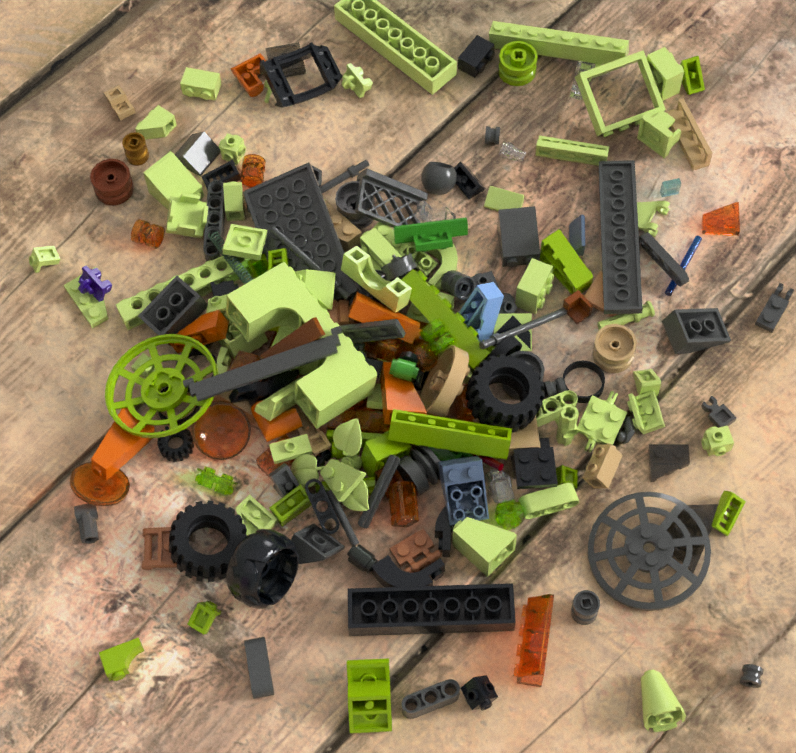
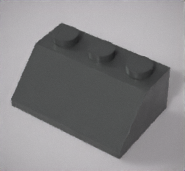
M176 276L138 317L157 335L176 334L195 321L207 308L208 303L179 276Z

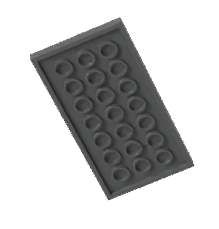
M309 162L243 191L255 227L267 230V238L263 248L267 260L268 251L286 248L288 267H292L294 271L312 270L270 232L271 228L275 226L324 271L336 273L335 280L337 279L348 293L354 296L359 292L356 282L341 271L344 251L313 168ZM334 293L333 300H344L341 295Z

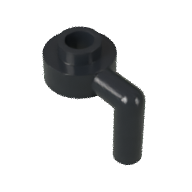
M405 351L399 356L400 359L418 363V357L412 352ZM420 368L417 379H414L413 382L416 390L420 389L424 376Z

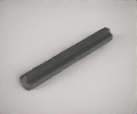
M391 454L368 500L369 510L363 511L358 521V525L362 528H369L399 465L400 458L396 455Z

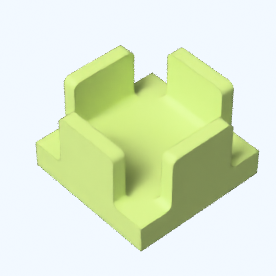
M663 110L657 115L655 111H652L649 115L645 113L641 117L637 139L665 158L669 155L670 149L679 141L681 130L677 129L674 133L671 132L668 128L675 122V119Z
M182 193L180 197L170 196L166 233L202 239L204 227L207 223V202L199 201V195Z

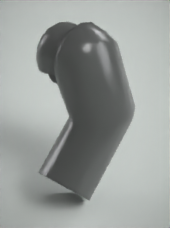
M632 417L624 419L625 431L624 433L619 432L616 439L618 442L626 444L634 435L635 427Z

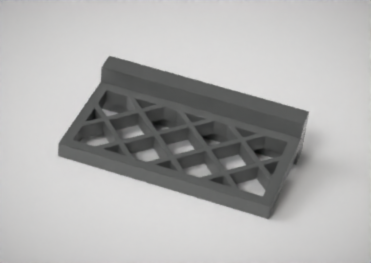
M368 168L357 174L356 181H359L355 208L356 213L391 227L401 226L402 224L408 225L407 220L410 218L414 224L421 223L423 202L427 200L428 193ZM365 184L370 187L373 192L372 194H367L364 189ZM378 192H385L388 199L383 201ZM372 195L376 197L379 203L375 207L369 198ZM395 197L400 198L403 204L401 207H398ZM362 201H366L370 208L369 211L362 209ZM388 201H390L394 208V211L391 213L385 205ZM410 203L417 205L416 213H413L409 206ZM381 206L386 216H380L376 208ZM403 207H405L409 214V217L406 219L400 211ZM395 212L401 221L399 223L395 222L391 216Z

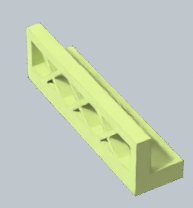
M539 135L535 156L598 166L599 161H607L609 146Z
M303 377L296 379L258 403L254 411L271 421L297 404L294 401L296 381Z

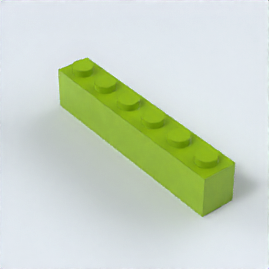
M412 269L401 279L412 288L409 300L450 345L468 352V364L472 369H475L490 354L491 346L481 349L479 346L481 341L477 337L478 332L472 326L468 328L464 323L466 319L459 312L455 313L451 309L453 305L446 298L442 299L438 295L440 291L435 285L432 284L430 286L425 281L427 277L421 270L417 272Z
M393 409L388 440L494 457L496 459H507L512 429Z

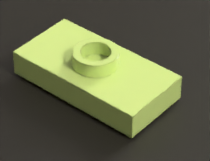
M307 434L269 444L274 464L295 459L303 454H313Z

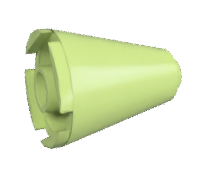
M655 670L646 671L641 677L643 724L646 730L649 731V728H653L654 732H662L677 727L678 721L681 720L682 723L685 721L686 714L662 674Z

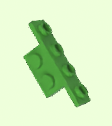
M467 218L394 226L395 244L414 242L416 252L453 247L452 237L468 235Z

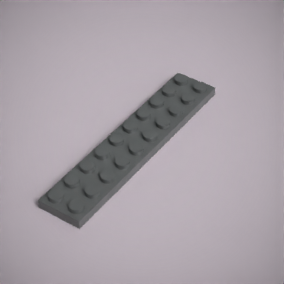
M635 160L599 161L604 314L642 313Z

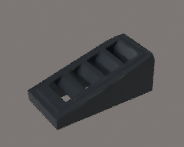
M233 160L201 176L207 190L210 184L209 179L217 180L216 176H219L220 181L223 183L237 182L243 179L238 166Z

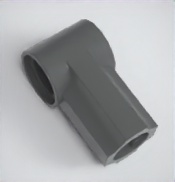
M95 502L74 506L82 543H95L99 540L96 521L98 520Z

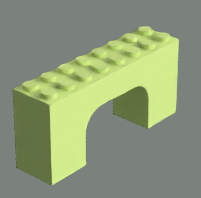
M285 262L227 295L226 315L247 342L278 326H286L295 331L314 317H317L325 332V335L320 339L332 335L331 329L339 326L338 323L332 321L328 311L319 305L316 296L310 294L306 284L296 277L293 268L288 267ZM343 333L338 334L341 343L337 347L338 353L320 359L319 361L322 365L296 381L294 401L316 429L374 392L377 378L375 368L368 365L364 355L355 349L352 340Z

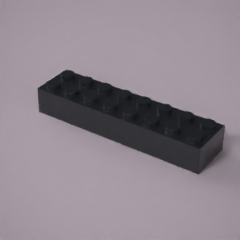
M513 583L348 588L349 636L515 630Z

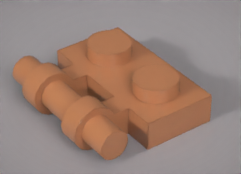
M424 528L389 548L390 553L400 567L408 564L409 567L403 571L410 573L419 572L421 568L428 564L431 565L438 558L442 557L439 550L433 553L429 551L434 548V543ZM422 554L424 558L417 562L413 560Z

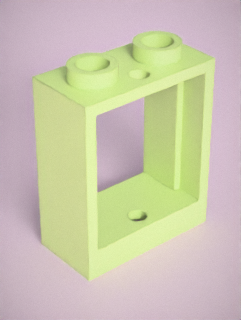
M375 227L370 231L364 232L360 237L361 249L370 255L375 270H381V267L390 263L394 254L396 257H402Z

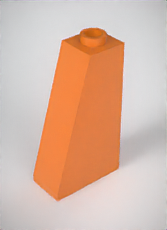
M359 292L356 293L350 306L348 317L361 323L398 319L406 332L404 338L398 339L413 344L414 339H419L422 332L419 329V322L399 312L395 313L387 306Z
M383 362L380 381L384 424H391L393 409L426 414V408L413 383L393 377L392 374H389L392 363Z
M122 408L118 414L122 422L131 429L139 423L132 416L128 408ZM114 421L91 458L92 472L97 477H102L107 481L153 438H142L124 431ZM147 424L140 432L154 433L155 426Z

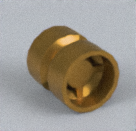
M136 132L127 134L122 141L127 161L135 166L146 163L149 153L144 136Z

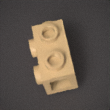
M612 444L596 445L582 478L594 489L609 488L623 455Z

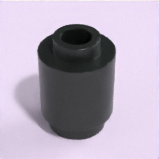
M360 544L357 547L355 545L352 546L347 553L349 556L348 561L362 572L370 573L372 571L371 566L378 562L375 559V555Z

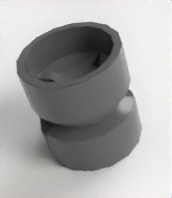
M450 270L442 277L441 286L446 293L465 300L474 291L475 282L470 276L456 270Z
M589 590L578 592L574 597L571 608L573 620L581 625L593 623L600 608L598 596Z

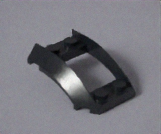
M313 42L293 52L273 57L271 60L260 61V75L264 74L277 101L275 106L281 108L299 104L333 90L342 78L329 48L323 45H314ZM313 57L325 83L294 95L282 69Z

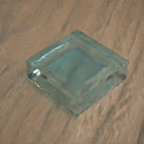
M680 178L662 182L661 196L666 197L679 194L681 187Z

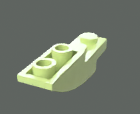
M381 222L374 226L401 256L409 253L412 254L413 260L417 264L414 270L417 272L421 270L427 277L438 265L427 253L416 252L413 242L395 244L394 230L390 226Z

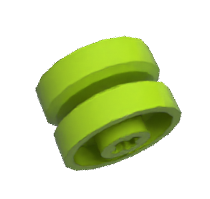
M513 41L503 46L500 50L498 66L499 76L503 82L511 86H524L535 78L538 58L535 48L523 41Z

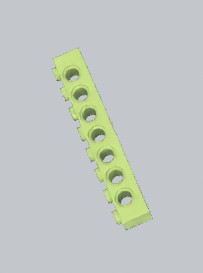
M224 256L209 260L205 264L191 268L181 275H176L185 283L192 284L190 287L201 297L212 292L210 282H214L216 285L222 281L233 280L235 282L240 279L232 267H230V264L224 259ZM236 257L239 261H242V266L246 268L249 274L262 269L261 259L253 260ZM176 276L166 282L158 283L146 291H140L137 295L123 299L116 304L118 313L127 330L145 323L138 315Z

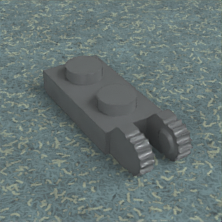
M779 283L774 294L772 293L755 325L771 333L786 310L794 292V289L790 288L786 293L785 299L779 297L778 295L784 286L782 283Z

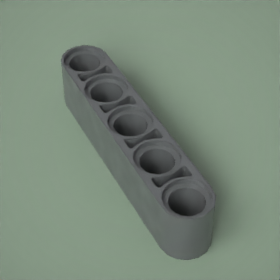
M214 180L208 186V215L203 245L206 262L222 256L214 243L208 238L209 232L210 236L214 232H218L222 240L224 237L223 182L220 180Z

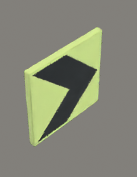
M532 313L498 314L494 334H501L532 321ZM532 329L514 336L522 344L520 351H532Z

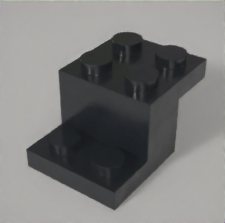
M549 437L539 438L541 448L513 449L511 461L513 478L516 479L517 489L557 487L553 447H550Z

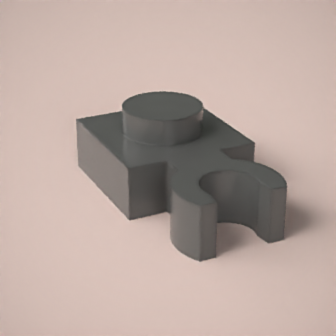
M713 396L709 399L712 405H707L706 402H703L701 405L704 411L710 412L708 418L718 428L729 426L736 421L737 417L724 404L719 407L716 398Z

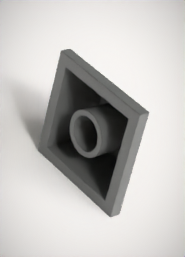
M312 524L294 533L291 538L299 555V564L323 561L340 552L345 547L316 524Z

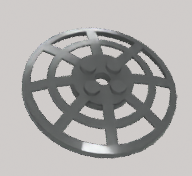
M638 492L614 501L598 516L589 535L588 558L591 571L597 583L614 600L638 610H663L684 602L701 586L710 565V539L702 520L684 502L663 493ZM643 497L662 498L672 501L677 505L671 512L655 507H645ZM635 498L637 509L625 513L617 521L607 516L619 504ZM683 509L696 521L703 537H690L686 526L677 518ZM647 513L659 514L666 518L659 526L648 522ZM639 514L641 525L631 530L622 524L630 517ZM602 522L611 527L607 537L606 551L594 553L595 536ZM673 522L680 528L684 538L672 539L667 529ZM616 531L626 536L624 547L612 549ZM651 543L655 546V550L648 553L643 549L644 545ZM704 545V562L697 577L688 570L692 559V546ZM686 546V556L683 564H680L672 558L674 547ZM626 555L628 562L631 564L626 573L622 572L618 567L614 557ZM608 559L612 570L621 579L615 589L610 587L597 568V561ZM667 565L677 571L670 578L660 581L658 571L664 569ZM637 570L650 573L652 583H644L632 578ZM682 576L692 583L680 595L663 601L661 588L672 585ZM629 584L639 589L653 590L655 602L635 601L621 594Z

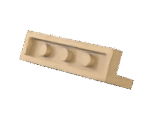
M684 98L679 99L677 108L666 111V113L675 119V122L670 126L673 133L677 129L681 130L678 143L694 171L709 166L713 153Z

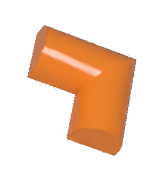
M261 53L231 68L232 74L250 97L258 96L264 89L263 83L257 76L260 74V61H266Z
M263 400L256 402L251 407V413L266 442L302 427L301 419L295 408L287 410L269 421L254 411L256 405Z

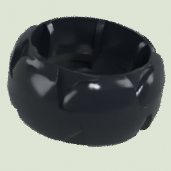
M259 529L255 533L244 537L235 548L227 566L226 582L232 595L245 605L257 609H265L268 605L278 603L289 591L298 571L299 555L296 552L295 544L287 536L271 529Z

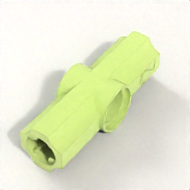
M571 405L563 406L560 416L555 419L558 426L556 439L559 444L564 446L570 445L574 436L579 432L576 425L579 412L576 407Z

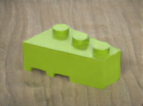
M560 229L542 240L540 261L553 266L552 274L570 294L577 290L583 293L589 289L593 283V274L585 266Z

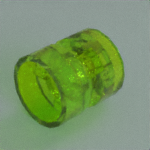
M439 318L430 322L419 332L424 341L430 343L429 348L435 355L444 351L455 341L451 333L445 331V325ZM439 335L442 336V337H441L440 339H438L437 341L434 340V339L437 338Z

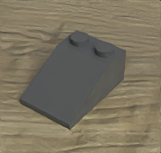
M718 308L676 309L662 320L675 354L692 353L731 341Z

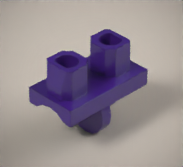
M82 267L83 273L78 281L80 283L78 290L82 294L87 292L92 294L99 302L103 301L105 294L111 291L112 283L109 280H100L102 275L98 268Z

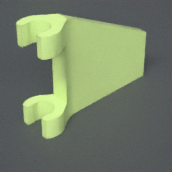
M668 201L637 202L638 229L656 237L658 224L650 222L656 211L667 215L670 203Z

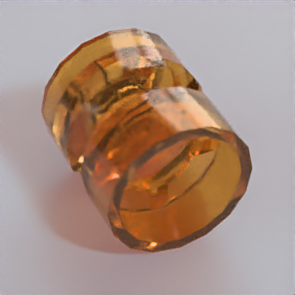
M256 154L244 156L240 178L244 186L252 188L264 182L266 166L264 157Z
M138 219L132 228L131 240L139 244L145 243L148 247L158 249L163 241L165 229L163 226L151 225L148 221Z

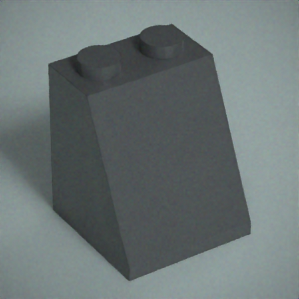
M535 206L498 210L497 233L502 267L529 265L532 258L539 261L540 247Z

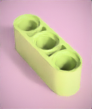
M567 390L544 399L541 408L536 414L537 426L540 427L555 421L560 416L563 406L571 405L576 407L577 394ZM564 401H571L572 404H566ZM547 408H553L555 410L549 411L547 410Z
M565 483L557 487L529 493L518 500L525 519L537 518L569 509L579 504L573 483Z

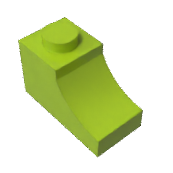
M139 637L99 652L109 681H118L123 679L125 675L130 674L128 669L131 661L144 651Z

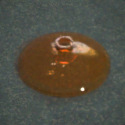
M217 401L211 403L206 412L192 424V438L196 447L205 456L215 460H227L237 456L245 449L250 439L251 427L247 415L241 408L230 402ZM219 426L224 427L225 430L223 433L217 432V428Z
M86 462L77 466L70 476V487L73 493L82 501L91 505H115L122 502L129 493V480L120 469L106 481L102 477H97L92 472L91 462Z

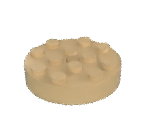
M449 345L439 355L423 384L419 396L426 408V415L446 417L456 395L459 396L463 391L464 385L462 383L464 378L470 372L468 352L454 345Z

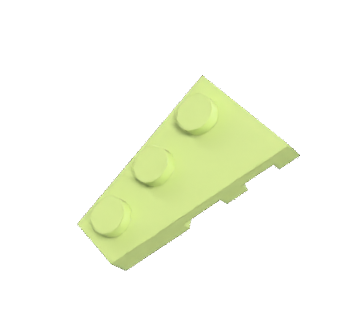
M80 275L66 283L64 288L93 329L109 318L104 300L99 302L92 294L88 292L82 294L78 290Z

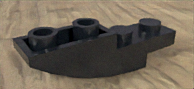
M298 369L288 370L262 379V381H256L252 384L233 389L229 399L231 403L248 401L252 407L256 402L265 400L292 383L300 372Z

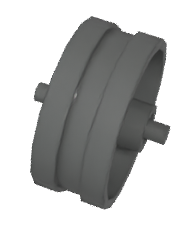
M411 253L402 257H396L394 254L392 255L393 259L391 262L381 267V270L384 272L386 280L389 281L396 277L404 278L408 271L417 267V264L414 262Z

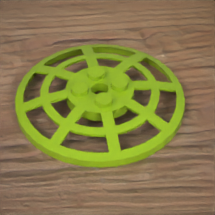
M165 334L151 337L129 349L114 365L106 383V406L116 424L124 431L135 436L160 438L176 434L195 423L211 405L214 396L198 402L196 396L187 395L188 387L185 388L183 385V380L186 379L181 372L185 364L190 366L194 370L195 375L189 378H193L194 382L203 380L204 377L212 372L213 376L218 375L217 365L209 350L199 341L180 334ZM168 343L185 344L181 355L165 354L159 356L156 346ZM192 347L204 354L210 366L201 371L197 364L188 358ZM149 349L152 359L142 364L134 373L124 369L134 357ZM178 361L175 369L163 368L161 362ZM154 365L155 371L146 379L140 377L145 369ZM120 375L129 380L125 392V401L114 402V388ZM136 383L142 386L141 396L132 399V391ZM169 387L166 392H160L162 388ZM182 402L190 404L183 412L176 415L174 408ZM145 403L150 409L143 417L135 410L134 406ZM195 406H201V409L192 418L178 426V420L186 416ZM128 408L132 416L139 423L131 429L119 418L116 412L117 409ZM157 411H167L168 419L151 420ZM147 424L156 426L170 425L169 430L162 432H140Z

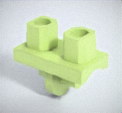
M351 63L347 64V70L342 76L343 88H351L359 98L364 97L365 91L371 89L373 82L370 78L363 79L364 73L361 67H354Z

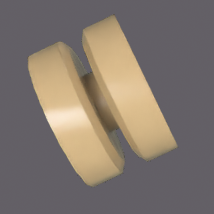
M610 324L601 328L596 334L592 352L595 364L603 371L609 373H619L628 369L633 362L637 346L634 333L629 328L619 324Z

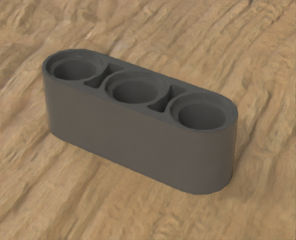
M265 637L244 640L253 699L274 695Z
M448 679L405 696L401 703L403 715L406 718L414 719L456 702L460 695L458 682ZM453 688L456 692L453 695H448L445 693V690ZM432 695L436 697V701L429 703L425 698ZM409 703H414L417 708L410 711L405 706Z

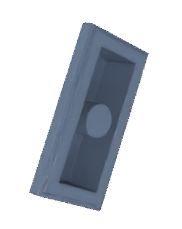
M580 215L569 225V243L578 256H583L585 251L584 215Z

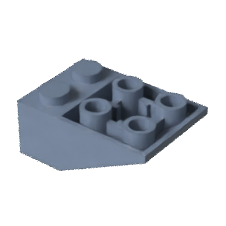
M478 456L438 462L449 525H455L466 517L478 521L489 519L482 460Z

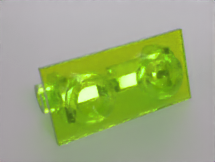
M207 466L204 469L197 468L198 471H201V474H197L195 478L198 485L212 489L213 483H216L214 491L226 496L228 494L232 495L234 491L232 485L238 484V482L233 481V476L225 473L220 476L215 474V469Z

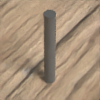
M331 490L327 491V496L351 545L359 544L340 502Z

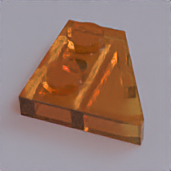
M739 202L702 215V234L739 236Z

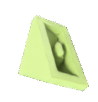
M652 369L633 371L638 395L654 390L656 396H658L661 380Z

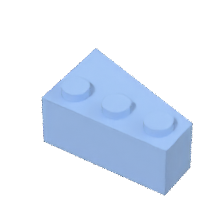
M494 282L477 285L459 311L466 319L464 323L468 328L472 326L478 332L477 337L481 342L489 339L493 334L504 295Z

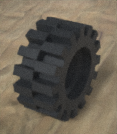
M186 428L176 434L158 438L157 445L164 458L166 457L168 461L173 459V462H177L178 458L180 461H183L184 456L187 459L189 457L188 453L192 454L194 441L190 430ZM179 437L183 440V444L179 448L173 449L168 446L169 441L173 438Z

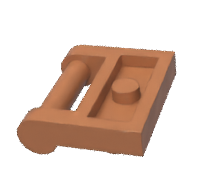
M171 527L143 529L144 561H142V569L151 570L153 568L177 567V563H173L171 553L169 552ZM154 536H158L157 560H152V538Z

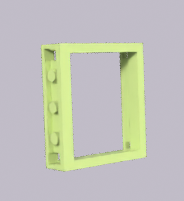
M644 50L581 72L575 76L597 137L600 135L604 137L610 136L617 129L619 131L626 130L633 123L636 126L640 125L641 117L645 113L649 115L652 111H655L657 115L661 110H666ZM637 62L655 109L605 127L588 80Z

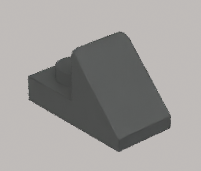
M285 463L269 474L275 484L273 488L282 498L299 486L292 471Z

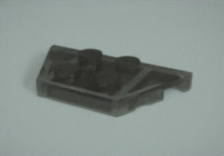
M718 504L688 505L700 517L709 536ZM683 509L677 518L686 526L690 537H703L696 521ZM673 522L667 529L672 539L684 538L680 528ZM704 545L692 546V559L688 570L692 573L695 571ZM686 546L674 547L673 554L679 561L684 562Z

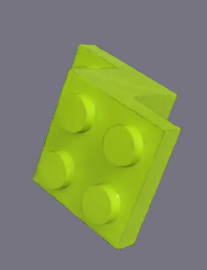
M389 658L347 660L350 733L392 731Z

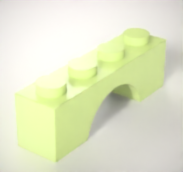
M355 246L343 254L341 271L396 313L409 304L412 288L399 278L393 281L383 279L375 271L370 255L361 248Z

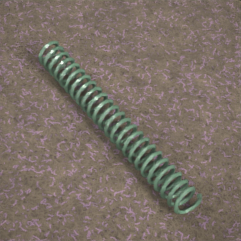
M209 232L208 238L224 256V259L230 264V267H232L237 276L240 277L243 284L245 285V283L253 280L236 256L228 257L229 255L223 254V246H220L225 242L220 237V234L214 232L210 236Z

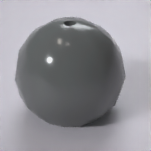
M429 162L423 168L421 181L429 193L444 195L454 188L457 181V173L454 167L449 164Z

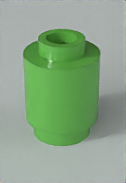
M398 358V360L393 359L389 374H392L395 378L412 382L413 378L417 379L419 368L416 367L417 363Z

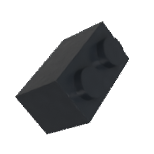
M477 35L458 57V69L475 78L479 73L483 72L488 61L491 62L495 56L494 44Z

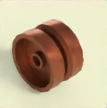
M106 159L97 163L90 174L91 183L95 195L100 202L114 206L126 202L132 196L134 190L129 168L124 162L119 159Z

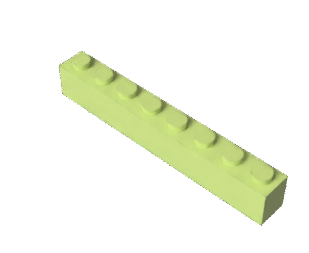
M498 21L492 22L489 31V42L494 44L495 49H502L504 45L513 41H523L532 45L537 55L597 64H606L628 56L629 40Z

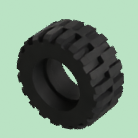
M498 354L497 358L490 356L487 360L480 362L467 384V391L465 393V399L468 401L467 407L469 410H472V416L475 419L478 418L481 424L511 428L512 432H517L518 429L527 427L535 418L545 397L543 391L544 383L540 382L541 376L538 372L535 373V368L531 364L527 365L525 360L522 358L520 360L516 359V356L513 355L506 357L505 354ZM502 383L512 387L519 395L521 402L517 404L501 402L492 394L489 385Z
M208 500L207 504H203L202 501L196 502L194 507L188 505L185 507V512L180 511L176 516V520L172 522L169 534V552L171 553L173 563H177V569L180 572L186 571L185 576L190 579L192 576L197 577L196 581L201 582L203 579H208V582H214L216 577H219L220 580L226 578L227 566L232 554L241 540L247 536L246 526L242 524L243 519L239 514L235 516L233 508L229 507L227 509L224 503L219 502L217 505L213 504L214 501ZM213 528L220 531L226 537L227 546L219 553L205 555L195 551L190 546L189 537L199 529Z

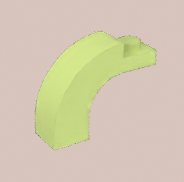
M454 244L453 247L426 251L436 257L441 263L438 271L428 281L430 286L432 284L435 285L439 291L442 290L441 281L444 274L450 270L457 271L458 256Z

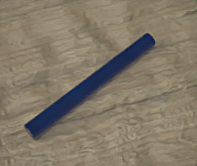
M695 236L680 263L684 270H686L702 241L700 236ZM671 280L665 291L667 296H671L677 286L673 280Z

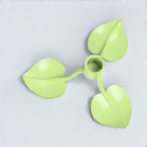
M352 419L340 424L335 429L333 440L336 448L343 450V455L347 456L342 458L341 462L359 470L362 466V460L356 454L360 451L362 444L361 428L358 419ZM303 454L293 461L291 471L298 483L305 487L308 480L313 478L319 479L318 471L322 470L325 466L317 467L315 456ZM364 480L342 502L347 508L354 511L369 510L368 488ZM317 482L310 483L308 487L314 486Z

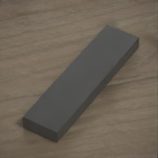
M398 319L340 325L343 334L349 337L353 343L404 338L406 334Z

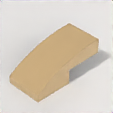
M119 85L103 92L120 120L136 113Z

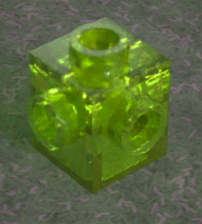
M513 497L508 500L504 499L496 506L495 520L505 530L514 529L523 522L524 508Z

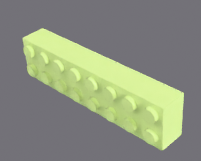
M340 0L334 5L335 19L432 95L456 76L457 61L377 0Z

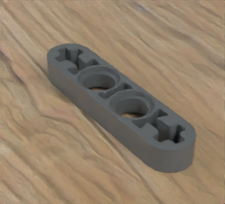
M645 232L639 236V243L642 248L678 286L681 287L689 282L686 271L650 233Z

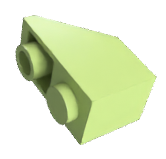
M158 105L149 112L143 121L137 124L135 128L136 133L142 134L145 140L166 137L177 126L175 116Z
M231 181L223 183L227 221L245 220V198L242 182Z

